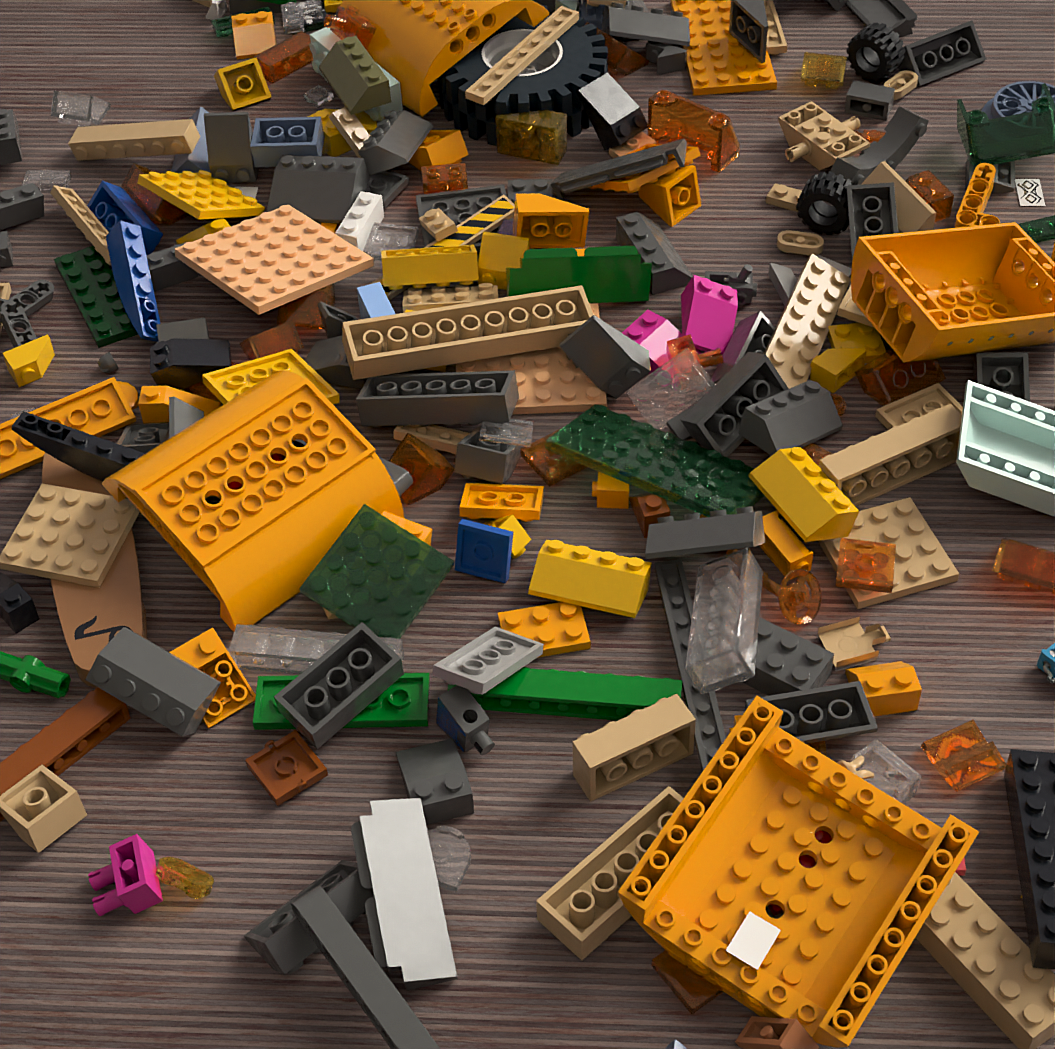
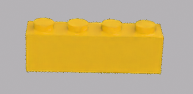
M475 245L381 251L384 287L389 286L390 290L402 289L403 285H412V288H424L426 284L436 283V286L439 287L449 286L450 282H459L460 285H471L474 283L473 281L479 280Z
M801 447L779 449L750 472L749 478L805 542L849 536L859 510Z
M546 540L538 553L528 594L635 618L649 589L652 562L643 561L637 557L619 556L609 551L592 550L586 546L569 545L559 540Z

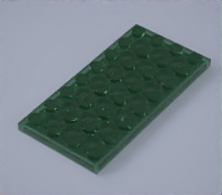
M595 404L546 439V450L707 517H710V511L725 509L727 515L736 514V508L754 506L765 496L749 478L750 472L755 468L745 465L743 461L730 459L718 451L700 447L696 442L680 439L671 432H663L653 428L651 424L641 423L631 419L626 414L613 412L604 405Z

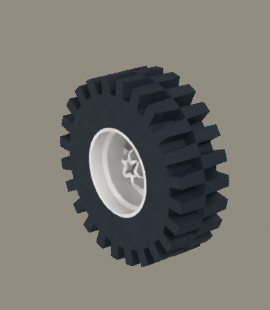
M514 16L438 77L441 109H444L445 118L447 121L454 120V128L462 132L468 129L469 137L476 141L486 133L487 143L493 146H497L502 138H508L509 148H519L521 139H529L531 148L542 147V137L548 136L551 142L556 144L563 142V131L572 137L581 134V125L590 128L592 124L576 91L603 74L608 73V48L605 46L604 36L602 34L597 35V27L592 23L584 26V18L579 16V20L485 105L466 99L465 91L549 17L547 16L533 27Z

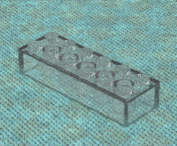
M749 547L698 566L685 670L701 695L710 691H718L725 686L737 682H744L755 676L763 571Z

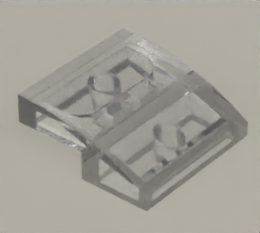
M510 419L509 422L503 424L482 421L479 441L531 447L534 422Z

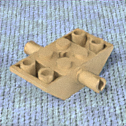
M812 101L778 117V122L790 147L785 150V156L790 162H794L802 157L818 170H822L834 165L837 157L847 158L870 147V142L854 132L861 127L858 118L853 116L841 123Z

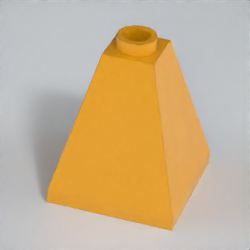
M694 165L675 168L676 171L674 173L658 177V181L640 186L638 191L639 197L671 227L702 206L696 166Z

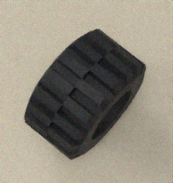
M876 22L867 25L848 43L846 53L849 55L847 60L851 63V69L856 71L855 74L857 76L860 75L863 80L868 79L872 83L885 80L904 61L905 56L903 54L905 53V48L902 47L904 43L899 39L900 35L897 32L895 33L892 27H886L884 23L879 25Z
M834 172L814 174L806 182L797 201L796 210H798V217L802 218L801 222L804 225H808L810 230H817L819 234L824 232L826 235H832L833 232L839 234L841 230L845 231L849 225L846 186L851 185L852 181L844 179L841 174L834 175Z

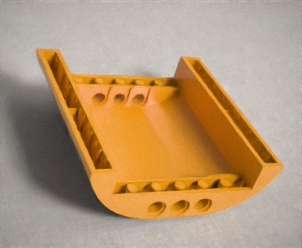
M343 0L337 10L332 27L344 37L357 36L373 60L400 82L402 104L423 117L438 105L429 84L514 16L535 27L550 14L545 7L533 0Z

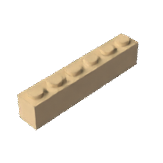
M193 119L77 127L68 144L77 161L190 154L199 141L200 135Z

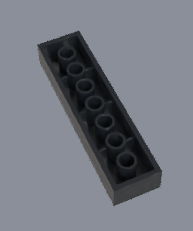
M1010 749L1004 772V780L1032 967L1055 970V753Z

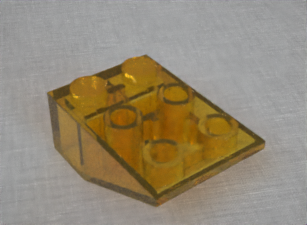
M542 110L497 115V153L559 165L567 151V114Z

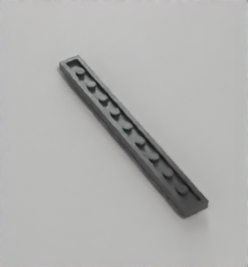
M682 559L655 562V574L680 680H682L686 706L696 719L694 741L703 772L725 741L726 735Z

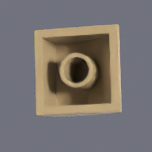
M43 765L39 766L0 796L1 814L19 837L38 853L87 816L77 791Z

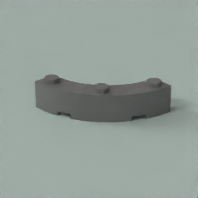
M899 106L884 129L887 131L886 134L878 142L873 141L870 147L861 151L859 157H837L830 172H834V175H843L844 179L852 181L851 185H861L883 161L895 170L896 166L910 152L918 139L926 133L929 120Z

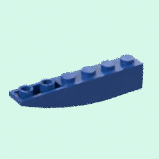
M119 221L106 236L117 290L124 309L139 336L143 339L159 342L156 324L161 323L141 227Z

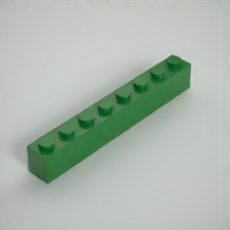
M523 667L483 695L471 694L483 710L618 721L629 716L635 710H642L655 704L662 698H669L675 694H678L681 698L682 680ZM448 684L447 691L456 685Z

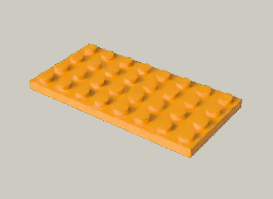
M670 0L672 11L683 12V16L689 18L690 45H681V48L687 50L686 68L693 96L777 89V80L768 51H766L765 62L761 63L729 33L731 0Z

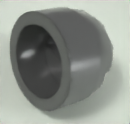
M110 352L104 354L98 361V366L104 373H112L119 369Z

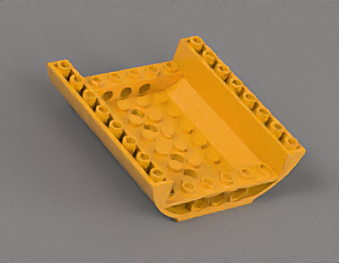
M285 370L269 375L102 482V485L118 503L128 498L219 599L220 617L237 636L311 585V576L338 566L362 548L371 527L383 511L405 518L397 489L384 464L376 454V449L308 378L304 379L295 373ZM297 439L306 442V445L304 447H296L292 442ZM278 453L284 455L285 459L283 461H275L271 456ZM235 481L241 483L242 487L238 490H232L227 485ZM209 496H217L221 501L217 504H209L205 499Z
M756 695L621 886L618 895L631 916L658 944L668 951L670 956L759 1016L797 1019L816 1043L837 1048L848 1047L979 831L951 814L942 828L779 728L783 711ZM821 830L826 831L830 834L832 841L827 844L820 843L815 838V833ZM810 855L814 858L816 865L813 868H805L800 864L799 857ZM771 904L778 905L783 910V916L777 919L771 918L766 913V907ZM749 912L781 930L758 970L726 951Z

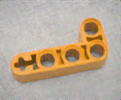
M980 163L976 166L957 212L955 228L1000 224V220L996 216L983 213L994 185L996 169L992 164Z

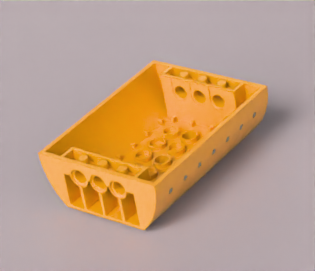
M1016 222L858 237L851 267L852 301L903 362L1055 343V263Z

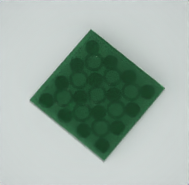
M364 504L299 590L302 594L355 628L363 622L389 648L393 649L452 569L454 561Z

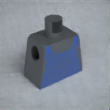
M456 685L438 697L436 723L450 739L453 738L454 743L461 751L467 752L475 747L481 755L490 752L495 746V743L488 736L490 720L470 691Z

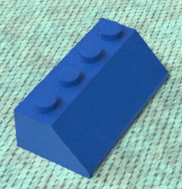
M102 180L87 207L108 232L119 221L140 226L146 255L151 254L159 244L163 233L123 188Z

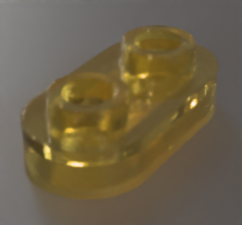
M163 857L158 861L156 875L162 883L174 886L184 891L188 897L194 899H201L211 893L214 878L210 874L179 858Z

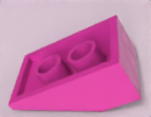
M693 275L681 294L682 344L722 357L733 335L738 308L737 290L707 278Z
M650 310L645 311L622 332L649 350L651 367L649 374L676 388L706 362V357L698 349L682 344V333L671 322Z

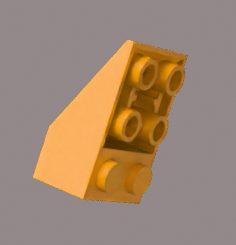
M213 627L169 652L221 682L202 719L208 729L255 701L256 695Z

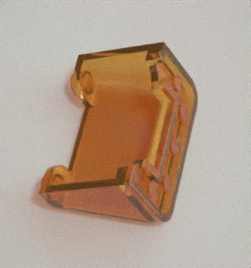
M660 90L648 99V136L655 140L656 144H659L661 140H668L669 143L685 138L688 144L708 152L711 170L721 173L739 156L740 143L731 119L724 113L688 100L668 90Z

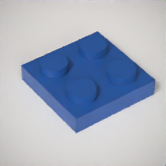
M462 519L458 523L455 571L506 583L510 572L513 531Z

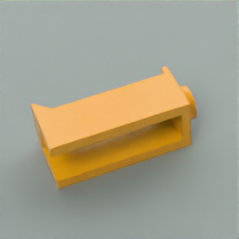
M776 510L762 516L766 543L759 546L789 581L795 577L804 576L811 571L813 552H809L782 519H779V511Z

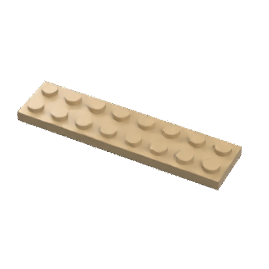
M811 254L807 259L764 352L789 389L808 380L811 373L810 364L813 358L819 355L829 331L828 326L832 325L851 281V278L843 272L835 269L814 254Z

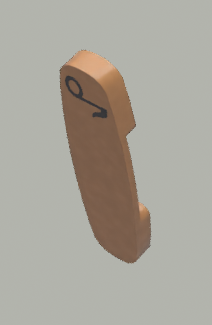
M45 452L42 468L43 484L112 496L102 485V481L66 465ZM132 528L100 588L51 579L59 619L79 678L86 685L95 688L98 687L85 679L97 655L123 627L147 639L146 610L142 599L140 570Z

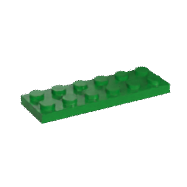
M404 673L403 676L343 728L428 726L429 673ZM299 675L258 676L253 715L254 730L296 729L279 712L274 696Z

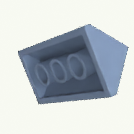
M202 107L189 118L193 119L200 139L192 153L175 154L172 172L182 173L183 171L197 173L199 170L210 172L204 125V113L209 112Z

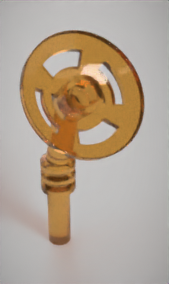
M737 549L727 550L726 554L747 573L746 576L749 579L751 578V581L757 587L762 586L778 597L781 612L789 622L796 625H805L816 617L821 606V589L816 577L811 572L805 569L792 570L785 575L779 585L769 579V575L766 572L764 573V570L759 565L752 564ZM798 576L796 583H792L787 587V582L791 578ZM805 582H807L808 585H809V587H810V590H811V599H810V595H809V590H808V588H807ZM804 606L808 608L806 614L797 618L796 611L803 609Z

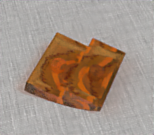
M974 719L924 741L921 745L933 766L956 792L997 774L1006 768V762L994 742L987 743Z

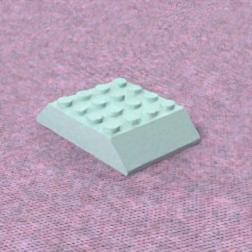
M968 380L965 386L956 463L969 487L1055 517V411Z

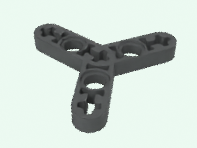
M38 280L8 300L0 298V322L3 324L14 348L23 345L25 340V343L37 339L27 317L53 299L54 286L51 282ZM22 300H30L33 304H24ZM20 327L23 328L25 331L17 332L13 328Z

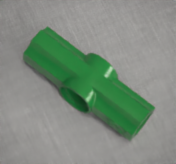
M0 651V679L9 681L17 690L24 693H30L31 690H35L56 698L64 697L69 691L71 682L69 674L46 667L34 656L25 655L22 659Z

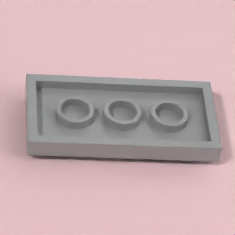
M494 627L434 664L432 676L444 680L447 684L466 688L471 693L483 695L542 655L544 644Z

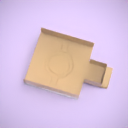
M860 617L818 628L817 638L820 637L826 650L834 653L833 663L836 667L835 671L877 660L879 651H875L872 646L890 641L891 639L885 627L875 624L866 627L864 632L859 623Z

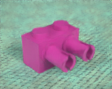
M138 834L109 846L112 863L88 873L89 882L95 891H99L101 888L114 882L116 885L115 889L92 899L93 907L100 917L123 905L136 914L163 902L154 852Z

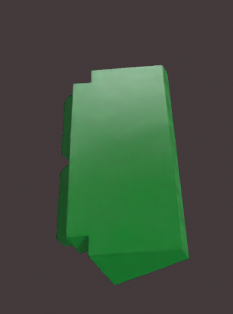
M635 246L588 247L584 251V256H578L574 248L528 249L524 252L523 258H520V268H506L507 297L582 285L589 303L649 301L652 263H641V254H638Z

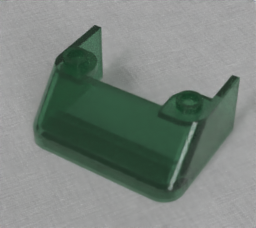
M1046 83L1041 84V98L1032 103V112L988 119L987 114L981 110L966 112L962 99L957 100V130L970 163L974 166L980 163L994 165L1055 153V102Z

